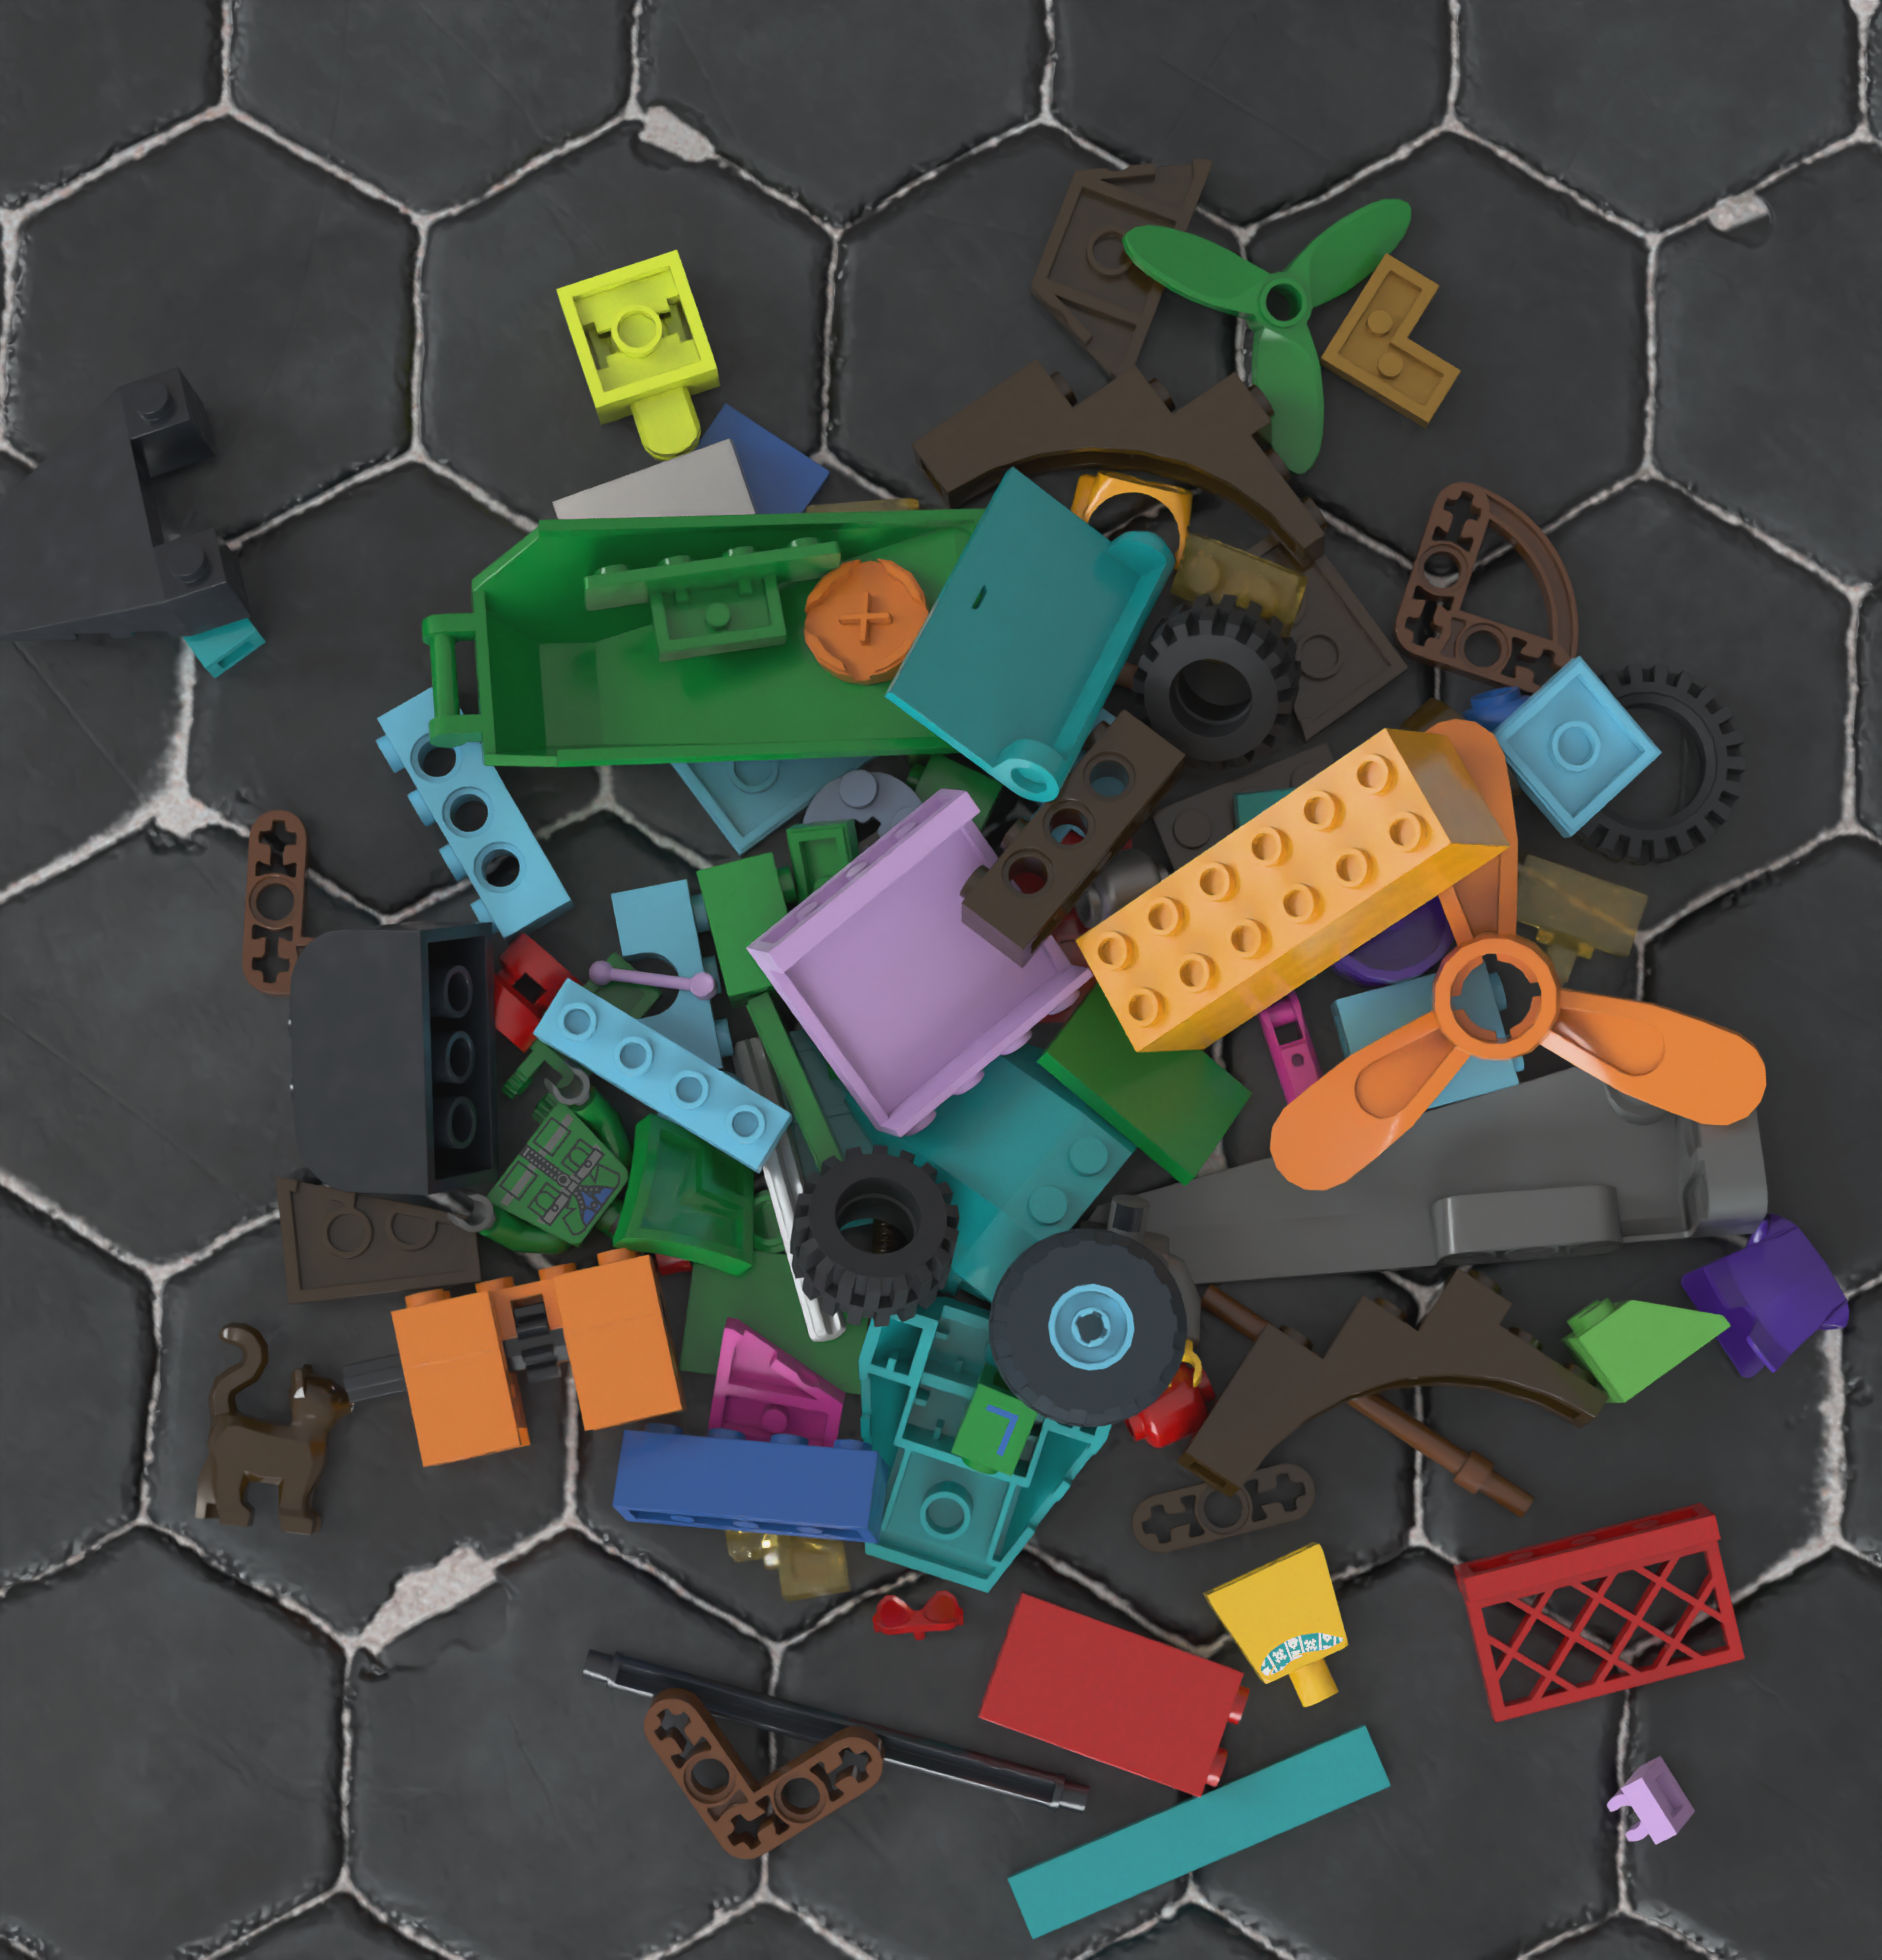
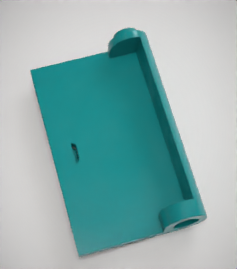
M1011 467L1006 471L884 697L1017 795L1036 802L1052 801L1058 796L1174 569V555L1161 537L1148 531L1126 532L1111 542L1017 469ZM979 593H981V597H980V599H979V601H978V603H977L975 609H973L972 607H973L974 603L976 602V599H977Z

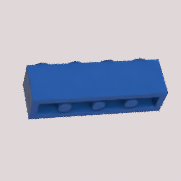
M648 1423L645 1425L644 1431L624 1430L612 1506L626 1521L879 1544L889 1467L878 1451H872L873 1446L859 1440L838 1439L834 1441L832 1448L809 1446L808 1439L792 1434L771 1435L770 1442L746 1440L744 1433L731 1429H709L707 1437L683 1435V1429L674 1425Z

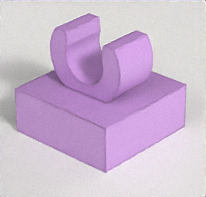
M1661 1756L1639 1766L1607 1804L1610 1812L1618 1810L1621 1806H1632L1641 1820L1633 1824L1625 1833L1628 1841L1641 1840L1649 1833L1655 1844L1676 1835L1695 1812Z

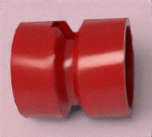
M521 931L498 957L501 970L498 973H494L495 1028L522 1052L526 1053L538 1039L533 1032L565 980L569 978L582 987L584 985L548 952ZM524 973L542 988L532 1002L528 1001L512 987Z

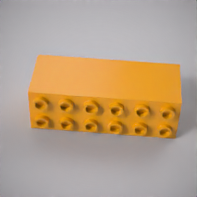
M1384 728L1075 941L1136 1052L1204 1050L1511 846L1447 735Z

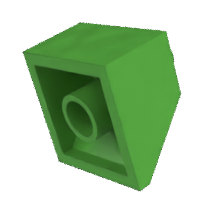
M1606 1298L1601 1302L1598 1299L1593 1301L1568 1319L1566 1322L1573 1331L1559 1341L1577 1366L1587 1371L1596 1379L1597 1385L1595 1388L1609 1396L1605 1403H1625L1731 1325L1723 1315L1636 1300L1612 1303L1609 1298Z

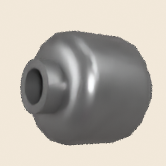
M1141 849L1122 850L1074 906L1077 916L1086 928H1094L1167 878L1169 874L1162 864L1155 865L1145 851Z

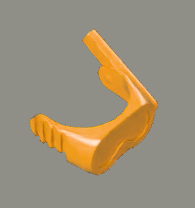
M1099 470L1097 476L1083 474L1078 478L1071 511L1087 524L1092 513L1101 503L1114 495L1122 493H1144L1156 498L1169 508L1178 524L1180 533L1179 548L1175 552L1176 561L1174 569L1182 571L1184 563L1182 560H1185L1186 550L1184 549H1187L1188 546L1186 538L1189 536L1187 526H1190L1192 491L1171 484L1146 481L1135 476L1107 470Z

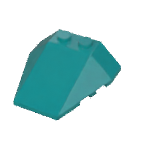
M1025 1043L1010 1054H1000L983 1068L984 1077L977 1085L963 1094H952L934 1109L936 1112L934 1120L923 1130L911 1136L903 1135L900 1138L877 1131L852 1095L849 1093L844 1098V1103L872 1147L874 1145L888 1146L887 1155L899 1157L901 1150L915 1154L914 1165L920 1168L928 1162L938 1171L935 1184L947 1181L953 1192L951 1205H958L959 1211L957 1227L959 1233L950 1269L990 1304L999 1282L1019 1255L1040 1240L1053 1234L1070 1230L1137 1148L1134 1143L1042 1067L1037 1060L1045 1050Z
M936 1297V1300L927 1309L917 1304L915 1317L901 1322L897 1314L890 1316L889 1326L874 1327V1320L871 1318L859 1356V1380H861L862 1415L860 1418L861 1438H863V1442L873 1446L872 1451L879 1452L889 1467L879 1544L865 1543V1554L988 1593L1033 1536L1036 1527L1056 1501H1060L1070 1488L1073 1479L1086 1462L1105 1443L1112 1424L1099 1427H1078L1061 1424L1037 1414L1012 1477L999 1471L996 1474H984L968 1467L962 1461L961 1456L951 1453L957 1429L984 1363L997 1367L989 1342L988 1322L990 1311L949 1297Z

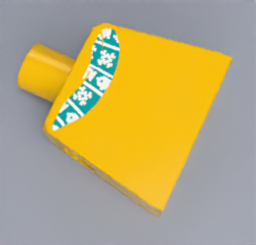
M1309 1543L1203 1593L1206 1601L1262 1682L1267 1684L1285 1675H1289L1303 1707L1316 1704L1339 1692L1324 1657L1347 1647L1348 1641L1320 1543Z

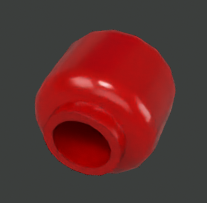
M1181 1362L1179 1370L1171 1381V1387H1168L1154 1403L1142 1412L1124 1420L1135 1442L1145 1439L1149 1445L1158 1449L1192 1435L1197 1431L1208 1414L1206 1403L1216 1399L1212 1385L1203 1367L1201 1382L1194 1388L1193 1378L1195 1369L1194 1367L1189 1368L1186 1362Z

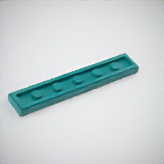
M1362 1724L1202 1793L1201 1798L1193 1796L1007 1876V1879L1032 1939H1035L1388 1788L1391 1784L1366 1725Z

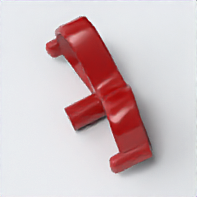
M947 1590L938 1591L927 1601L923 1609L918 1611L912 1610L906 1602L895 1595H885L878 1603L876 1614L872 1617L873 1630L875 1633L882 1632L886 1635L913 1633V1637L920 1641L926 1637L927 1631H949L957 1625L962 1626L964 1624L963 1609L959 1607L955 1596Z

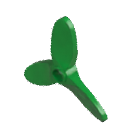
M1383 199L1356 210L1338 220L1314 238L1282 272L1272 274L1232 251L1191 233L1156 225L1139 226L1128 231L1122 238L1124 250L1132 262L1145 274L1174 293L1193 302L1245 319L1248 327L1254 332L1252 384L1258 386L1264 393L1275 413L1270 418L1272 420V442L1267 447L1275 450L1291 475L1304 474L1313 466L1320 452L1324 424L1321 366L1307 321L1311 316L1312 309L1340 296L1360 283L1378 267L1386 253L1390 254L1397 247L1406 234L1411 220V207L1409 203L1401 199ZM1269 291L1278 292L1287 300L1289 314L1286 321L1277 320L1267 310L1266 298Z

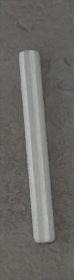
M760 1037L737 1042L733 1048L734 1055L732 1056L737 1076L745 1082L746 1087L786 1110L775 1070ZM789 1124L764 1165L763 1171L809 1336L814 1342H824L840 1337L846 1331L847 1325L843 1311L838 1310L834 1317L821 1310L823 1298L819 1296L811 1301L802 1291L804 1278L795 1279L791 1267L793 1254H790L791 1233L795 1207L799 1193H803L805 1176Z

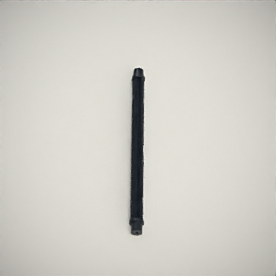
M590 1649L583 1669V1678L605 1683L606 1689L612 1691L617 1689L654 1699L660 1692L669 1688H683L694 1693L712 1716L814 1744H819L847 1727L862 1726L872 1730L881 1739L885 1748V1763L1044 1806L1054 1812L1061 1808L1083 1814L1090 1786L1067 1780L1066 1774L1060 1772L1055 1774L631 1658L624 1656L622 1652L616 1651L615 1655ZM849 1747L845 1748V1752L865 1758L869 1755L866 1750L855 1754Z

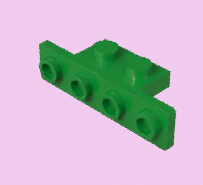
M806 537L793 540L782 549L759 552V549L756 547L742 546L724 552L719 558L696 561L693 556L679 555L660 561L658 566L632 570L631 566L624 564L605 566L595 571L594 575L583 578L585 610L592 611L649 602L659 662L786 644L787 633L778 584L822 578L833 569L839 568L841 558L839 542L823 543L820 538Z

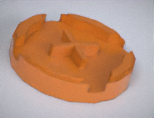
M858 559L844 562L839 565V568L833 569L824 575L808 596L804 611L806 613L805 642L821 667L843 682L871 685L892 680L930 613L929 600L913 575L893 561L877 559L878 562H861Z

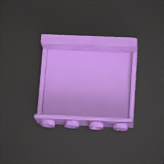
M945 788L938 790L746 947L875 1129L900 1138L903 1135L911 1136L927 1127L936 1117L934 1109L952 1094H963L977 1085L984 1077V1067L1000 1054L1007 1055L1022 1047L1031 1038V1028L1047 1014H1057L1072 1005L1080 995L1078 988L1094 976L1089 968L1072 965L1052 935L1048 937L1028 963L1021 968L962 923V901L964 900L960 896L962 887L979 866L985 865L990 869L998 860L997 855L972 821V818L981 811L968 792L963 790ZM1012 879L1010 883L1013 886V888L1021 892L1015 881Z

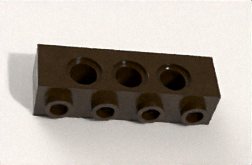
M1123 709L1111 725L1103 720L1092 730L1081 749L1085 756L1068 774L1058 796L1052 801L1045 802L1031 820L1024 816L1019 818L1001 842L1000 847L1005 850L990 869L985 865L979 866L960 891V896L964 898L962 901V923L1021 968L1028 963L1183 776L1185 754L1125 709ZM1113 777L1122 782L1126 789L1119 795L1106 797L1098 794L1091 785L1099 778ZM1069 824L1080 828L1084 832L1085 838L1077 844L1064 845L1057 842L1051 833L1055 828ZM1029 872L1040 876L1045 882V886L1036 893L1024 894L1014 889L1010 882L1018 874Z

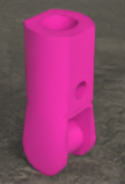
M1294 990L1287 994L1286 998L1276 1001L1257 1014L1287 1104H1290L1307 1088L1324 1076L1300 1002ZM1294 1022L1299 1040L1279 1046L1274 1028Z

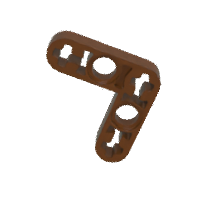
M280 809L268 811L259 816L252 825L249 835L242 968L248 983L262 994L290 997L291 977L296 961L304 948L315 939L313 937H305L310 838L307 828L297 816ZM285 823L288 833L297 836L296 844L285 846L283 852V866L286 869L297 866L296 877L294 878L280 873H269L260 876L261 865L274 868V850L270 845L263 843L264 835L275 833L276 824ZM280 885L287 887L294 897V905L290 914L282 920L275 921L263 917L259 910V900L262 893L271 886ZM257 928L275 933L293 930L291 941L283 938L278 939V955L282 960L289 962L290 967L288 971H282L277 974L275 983H268L267 976L263 972L256 970L257 961L268 959L270 940L267 937L256 939Z
M669 1688L660 1692L652 1699L644 1719V1732L653 1749L720 1845L730 1855L739 1859H754L764 1855L871 1789L879 1781L885 1763V1748L881 1739L872 1730L865 1727L850 1726L828 1737L757 1782L702 1701L694 1693L683 1688ZM667 1708L673 1715H680L685 1712L689 1716L684 1730L693 1745L701 1737H705L707 1740L697 1744L688 1752L685 1758H682L680 1754L684 1752L687 1741L680 1730L675 1726L665 1730L661 1726L665 1716V1709ZM849 1747L855 1754L866 1750L869 1753L865 1766L866 1770L861 1772L856 1765H850L838 1772L834 1783L838 1789L833 1790L828 1773L843 1763L845 1748ZM716 1759L727 1767L729 1781L724 1786L716 1789L704 1787L696 1780L693 1767L701 1760ZM819 1762H823L825 1770L818 1764ZM795 1778L808 1779L817 1786L820 1798L814 1805L807 1808L796 1807L786 1800L783 1793L784 1785L789 1780ZM768 1795L775 1812L762 1820L757 1833L758 1837L754 1838L748 1831L737 1834L734 1830L738 1815L742 1814L747 1821L759 1817L766 1812L769 1800L764 1796ZM778 1816L784 1821V1823L779 1822Z

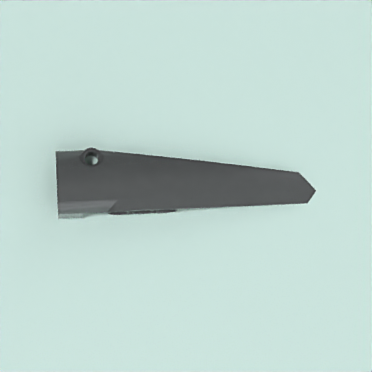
M1577 1066L1529 1080L1516 1086L1426 1111L1409 1130L1374 1161L1346 1183L1329 1190H1305L1289 1182L1276 1168L1273 1157H1268L1194 1178L1185 1186L1181 1183H1176L1133 1195L1143 1198L1150 1203L1145 1231L1163 1234L1170 1238V1253L1185 1260L1195 1286L1591 1256L1614 1252L1621 1249L1624 1243L1755 1233L1765 1218L1768 1205L1767 1182L1756 1108L1748 1117L1729 1125L1702 1124L1624 1094ZM1111 1202L1097 1205L1088 1221L1107 1224Z

